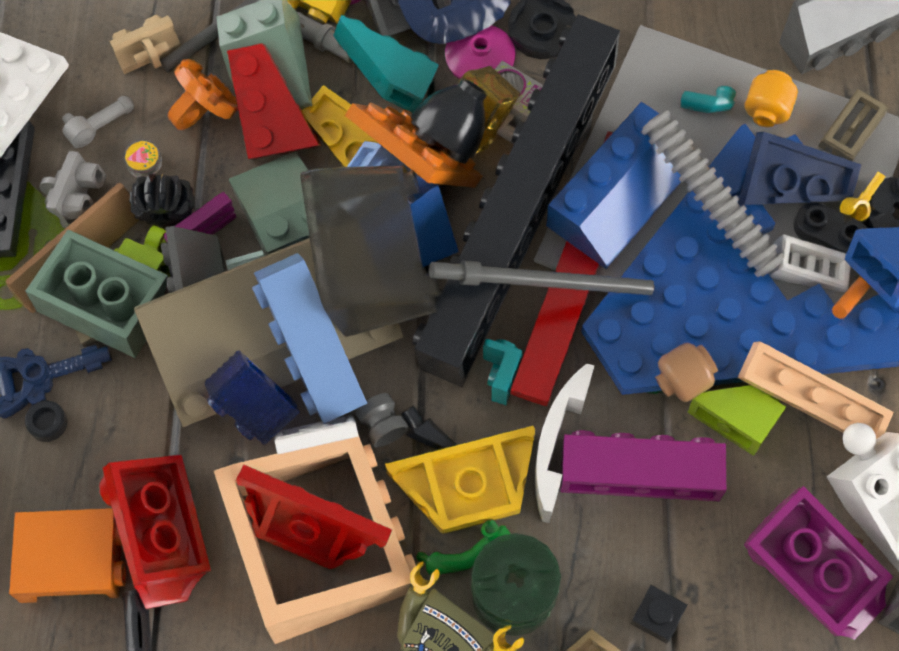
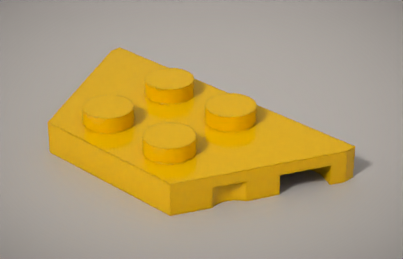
M533 425L385 464L386 471L389 477L442 534L479 525L487 520H497L520 514L535 428Z

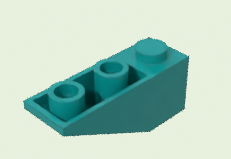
M341 15L333 37L383 99L413 113L422 102L439 64L431 61L423 53L414 52L400 45L390 36H382L372 31L361 21L349 19Z

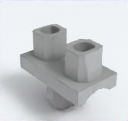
M69 151L62 169L57 171L55 177L42 178L39 188L47 195L45 200L46 208L60 219V225L63 228H67L93 205L94 201L86 194L88 188L99 189L102 187L106 179V173L99 164L86 162L79 152Z

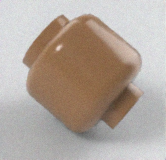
M686 342L659 359L658 368L661 374L656 376L655 379L666 397L674 394L680 401L688 402L714 385V374L718 372V369L703 345L696 347Z

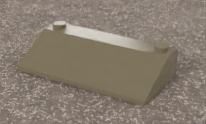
M357 220L134 307L136 316L183 427L295 382L284 360L291 356L285 343L277 344L268 323L275 319L269 306L261 309L252 287L258 284L254 272L296 253L305 260L348 360L403 338L392 302Z

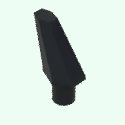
M414 405L401 413L411 429L406 433L407 437L437 450L457 445L431 418L424 421Z

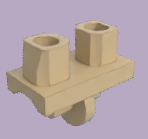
M158 15L146 19L143 27L134 31L123 29L114 33L112 36L113 40L109 41L124 74L149 63L156 69L162 66L160 58L169 55L181 46L170 17L165 16L161 18Z

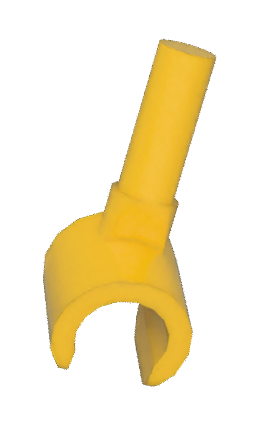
M877 172L858 198L848 197L842 201L840 212L851 215L850 217L858 221L866 220L871 213L869 201L886 176Z

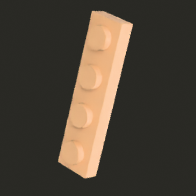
M760 341L753 342L738 375V378L842 433L851 424L864 423L873 429L876 439L885 434L894 413Z

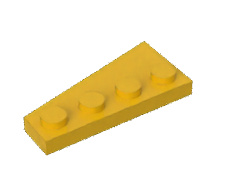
M323 85L312 98V106L306 107L302 111L310 127L346 169L364 141L378 142L345 116L351 104Z

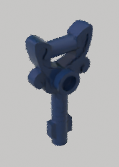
M96 345L81 349V355L47 364L43 357L36 356L28 348L21 349L17 353V358L0 357V418L11 417L22 410L28 403L33 406L37 402L46 400L45 393L51 391L54 378L84 369L88 373L102 369L103 363L112 361L108 346L99 349ZM19 372L24 378L22 390L17 393L12 373Z

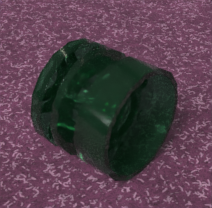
M518 533L499 536L486 544L475 559L472 572L471 597L474 610L482 622L494 631H498L507 625H512L511 629L506 632V635L511 636L531 633L545 624L554 610L561 582L558 560L549 547L533 536ZM514 573L517 578L524 577L522 587L517 588L514 582L508 583L509 574Z

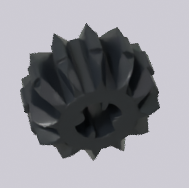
M151 173L147 177L141 176L136 179V183L133 184L132 191H130L129 204H131V212L135 215V218L140 221H146L148 225L154 223L160 226H175L192 214L195 196H193V188L190 187L189 181L179 179L177 175L167 176L164 173L162 175Z

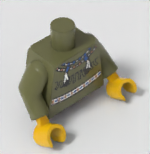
M420 562L413 568L410 573L412 584L409 586L399 610L397 639L401 644L400 651H516L524 644L523 637L516 640L513 645L508 644L505 639V634L511 629L512 625H507L493 634L435 588L429 593L427 589L432 587L439 579L440 572L438 569L432 573L430 580H425L420 575V569L424 562Z

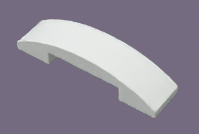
M584 365L568 380L554 400L542 428L537 451L534 483L537 507L543 522H550L563 475L548 470L566 410L577 414L582 413L594 365Z

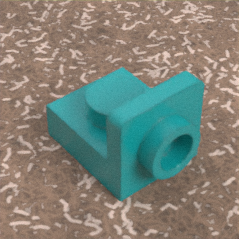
M485 339L483 359L494 363L487 381V385L492 387V401L507 405L510 390L522 360V350L517 349L516 345L507 340L497 339L493 341Z

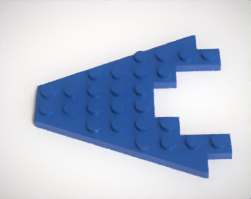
M746 123L739 127L708 166L709 168L714 167L716 169L715 176L717 178L721 176L724 179L722 182L723 186H729L732 189L729 193L732 197L736 195L738 198L740 197L755 141V136ZM796 134L786 138L803 144ZM693 190L685 195L621 276L622 278L653 280V294L639 295L608 292L582 325L581 329L583 336L622 395L662 391L655 379L656 376L661 374L658 368V361L663 355L686 342L696 347L703 345L712 357L718 369V372L714 374V385L744 382L738 378V375L753 342L759 341L821 374L899 367V307L892 308L877 294L855 306L845 318L839 319L832 313V308L835 304L820 284L787 300L769 274L763 277H757L754 274L756 271L754 266L749 268L747 265L749 260L746 257L741 258L739 255L741 250L733 248L732 243L734 241L731 238H725L726 231L723 228L721 230L717 228L718 221L709 218L711 215L708 209L704 211L701 208L704 204L701 200L696 201L694 199L696 194ZM762 204L745 205L747 209L744 212L748 216L750 214L753 215L754 219L752 222L755 225H761L762 229L760 232L762 234L773 230L776 223Z

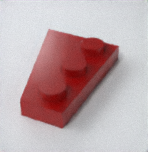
M261 43L227 50L248 159L254 160L321 146L318 138L307 123L303 111L287 87V83L266 45Z

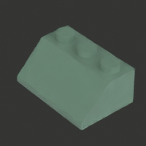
M67 230L25 292L37 312L136 358L147 340L134 307L164 296L168 276L71 230Z

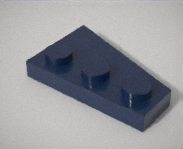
M764 131L757 132L738 204L759 205L843 201L845 198L853 197L862 164Z

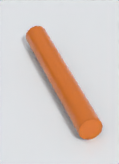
M861 276L858 277L833 306L832 313L835 317L839 319L845 318L870 289L871 286Z

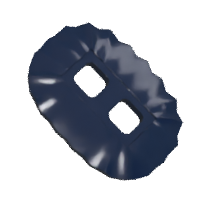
M398 0L401 11L411 29L424 40L438 44L458 41L490 27L504 16L505 11L511 4L510 0H451L450 5L437 9L432 0Z

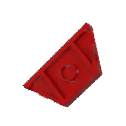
M244 464L237 476L238 486H245L248 494L244 504L247 513L253 519L252 527L255 536L330 570L343 565L345 560H354L363 556L367 547L373 544L378 545L380 548L386 546L392 529L351 512L338 503L329 502L310 494L299 486L290 485Z

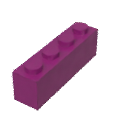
M574 431L571 435L564 434L562 442L561 474L563 475L560 492L720 502L727 490L726 444L715 443L713 439L707 437L693 438L691 441H675L674 437L668 435H656L651 437V439H638L630 433H615L611 437L595 436L591 431Z

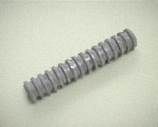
M668 110L660 112L642 127L641 133L644 136L646 134L649 135L651 138L649 143L657 145V153L665 155V163L668 164L670 162L673 165L671 170L673 173L678 172L681 175L679 178L681 183L686 181L689 185L686 189L689 192L694 191L696 194L694 199L702 201L704 205L701 208L704 211L707 209L710 211L711 215L709 218L718 221L717 228L719 230L723 228L726 231L725 238H731L734 241L732 243L733 248L741 250L739 255L741 258L746 257L749 260L747 262L749 268L754 266L756 269L754 274L757 277L765 276L783 261L785 255L782 252H776L777 245L768 242L769 235L760 232L762 229L761 225H755L752 222L754 217L752 214L748 216L744 212L747 209L745 205L740 206L737 203L739 198L736 195L732 197L729 193L732 189L729 186H723L722 182L724 179L721 176L719 178L715 176L716 169L707 166L708 159L706 157L702 159L699 156L701 153L700 149H694L691 146L693 144L692 139L687 140L684 137L686 134L684 129L679 131L676 127L678 122L676 120L671 121L669 118L671 113Z

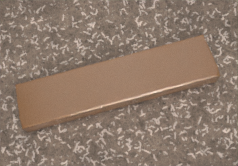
M117 183L6 279L5 283L13 297L29 312L34 313L36 309L25 291L67 230H71L109 248L139 221L131 212V204H129L130 194L124 185Z

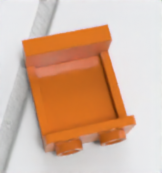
M113 509L16 512L9 594L20 603H36L37 597L106 594L109 598H119V587L125 586L126 564L125 561H121L122 543Z

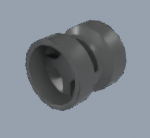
M381 393L366 400V405L357 408L355 411L360 423L370 429L368 437L376 448L393 443L408 430V425L404 418L395 415V403L388 393Z

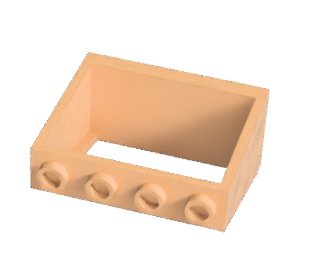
M360 437L278 455L273 454L232 464L214 471L265 628L275 644L405 596L409 586L412 584L410 573L416 566L411 553L404 556L399 541L404 540L405 536L397 516L389 517L385 504L391 503L384 480L376 482L371 469L377 467L373 450L370 444L363 446ZM350 458L373 521L392 529L386 546L383 547L392 572L279 604L252 527L250 516L244 504L243 496L248 494L245 486H238L237 476L244 464L284 482Z

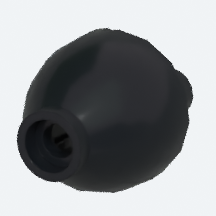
M462 78L457 85L436 91L427 97L411 115V123L417 128L415 134L429 145L434 146L436 142L448 148L447 153L449 156L462 164H466L469 158H473L483 138L485 128L484 100L488 96L487 92L466 78Z

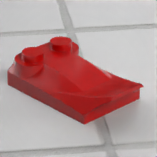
M182 454L108 463L103 467L104 476L99 484L100 495L103 501L113 509L133 585L139 593L145 609L188 601L196 584L206 573L211 571Z

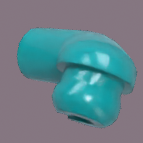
M722 85L717 88L716 96L685 90L681 97V108L702 113L729 111L736 103L733 101L736 91L732 87Z

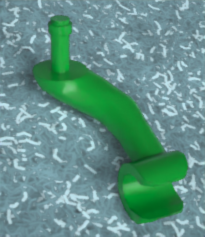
M487 520L481 528L484 538L469 550L459 554L434 552L430 556L424 552H418L416 559L419 562L426 563V571L429 575H432L436 569L439 570L440 575L464 571L477 564L493 549L502 550L506 548L511 542V534L505 525L498 527L494 520Z

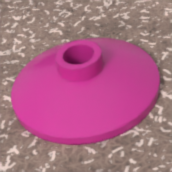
M491 25L475 35L447 43L445 60L451 73L459 80L466 78L477 85H482L502 60L513 67L515 47L507 33ZM482 46V47H485V48H484V49H477V48H475V47Z

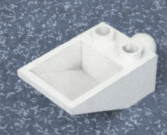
M854 423L845 429L843 444L855 456L826 477L847 512L899 571V433L885 432V434L876 439L875 432L870 426L864 423Z

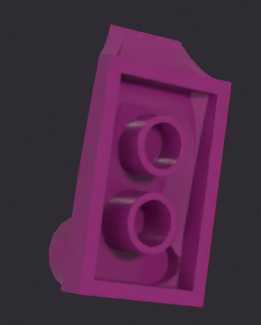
M804 486L796 489L782 501L751 533L744 543L753 562L765 567L835 637L845 636L855 640L887 606L885 597L886 587L893 576Z

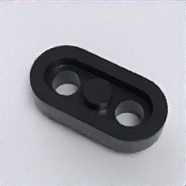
M808 203L802 206L793 223L795 233L802 240L845 254L852 241V238H849L845 232L855 234L856 230L867 229L862 222L820 203ZM811 216L817 217V218H819V219L821 220V222H820V223L813 222V221L810 219V217H811Z

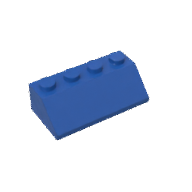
M642 101L548 205L546 226L605 269L611 265L681 184L679 180L681 175L678 172L673 173L671 170L673 165L670 162L666 164L664 161L665 155L663 153L658 154L656 151L658 149L657 145L649 143L651 139L649 135L646 134L644 136L641 133L642 127L659 114Z

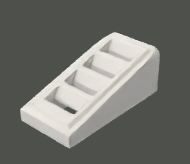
M785 234L772 242L777 245L776 252H782L785 255L783 261L768 273L772 279L811 287L820 284L823 289L846 292L848 290L851 266L844 260L845 253ZM800 257L804 258L803 268L799 267ZM816 260H819L818 273L814 272ZM830 262L835 263L834 278L829 276Z

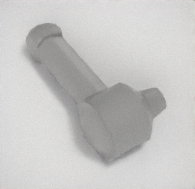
M121 96L117 99L118 101L87 119L83 116L75 117L71 113L65 114L62 118L65 124L63 134L75 148L87 146L94 139L96 130L121 115L132 112L134 109L132 99L128 96Z

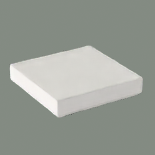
M348 415L336 418L325 424L321 421L278 431L274 441L278 455L359 436L354 417Z

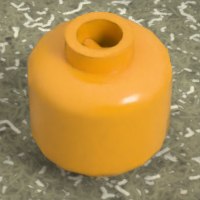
M768 70L753 79L744 104L745 110L753 118L754 123L761 127L770 128L774 125L782 124L788 121L798 95V89L788 74L778 70Z

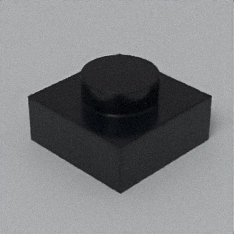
M650 585L630 624L668 644L688 604Z

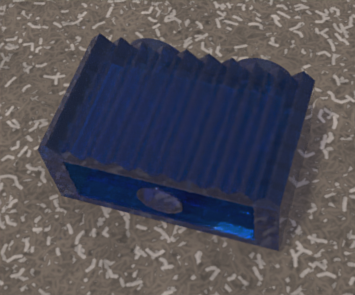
M240 350L236 351L234 356H231L227 362H224L222 367L218 368L216 373H212L211 377L206 379L204 383L209 394L207 402L211 408L222 417L227 413L232 416L236 421L234 423L236 428L250 441L256 437L263 445H266L300 413L294 399Z

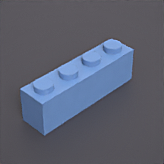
M296 253L254 272L258 284L253 286L252 290L261 309L268 306L275 320L268 323L277 344L285 343L291 356L284 360L294 381L299 378L303 381L307 391L300 395L309 415L317 413L323 424L366 405L367 401L305 260Z

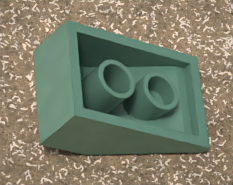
M261 0L216 17L220 49L233 90L234 85L227 50L263 43L266 45L284 77L286 85L301 109L312 106L299 14L287 0Z
M296 151L228 179L265 256L338 227V222L323 192Z

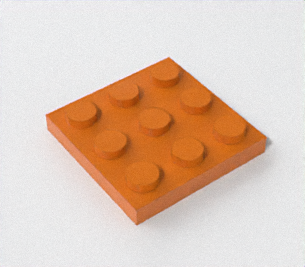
M352 103L345 116L427 183L475 188L483 177L473 168L475 162L469 158L466 164H462L449 156L447 153L448 148L436 142L432 146L421 140L415 134L417 128L411 123V115L413 113L404 109L402 112H399L390 106L382 109L374 103H369L368 106Z

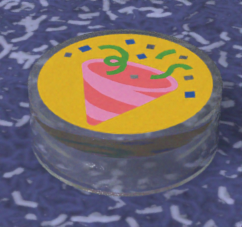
M137 140L131 143L124 152L125 165L133 176L147 177L148 174H156L162 166L160 150L152 141Z

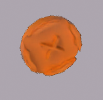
M183 59L174 71L177 80L186 90L168 112V119L178 130H185L194 125L207 110L223 119H231L238 111L236 97L216 75L210 74L207 77L201 73L203 65L191 59Z

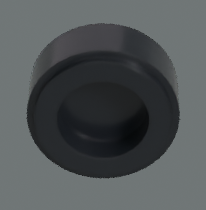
M44 400L35 403L29 408L25 416L27 430L38 441H54L67 428L68 420L65 412L60 405L53 401Z

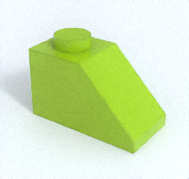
M752 385L703 392L693 398L687 413L754 456L781 417L786 406L781 404L779 399Z

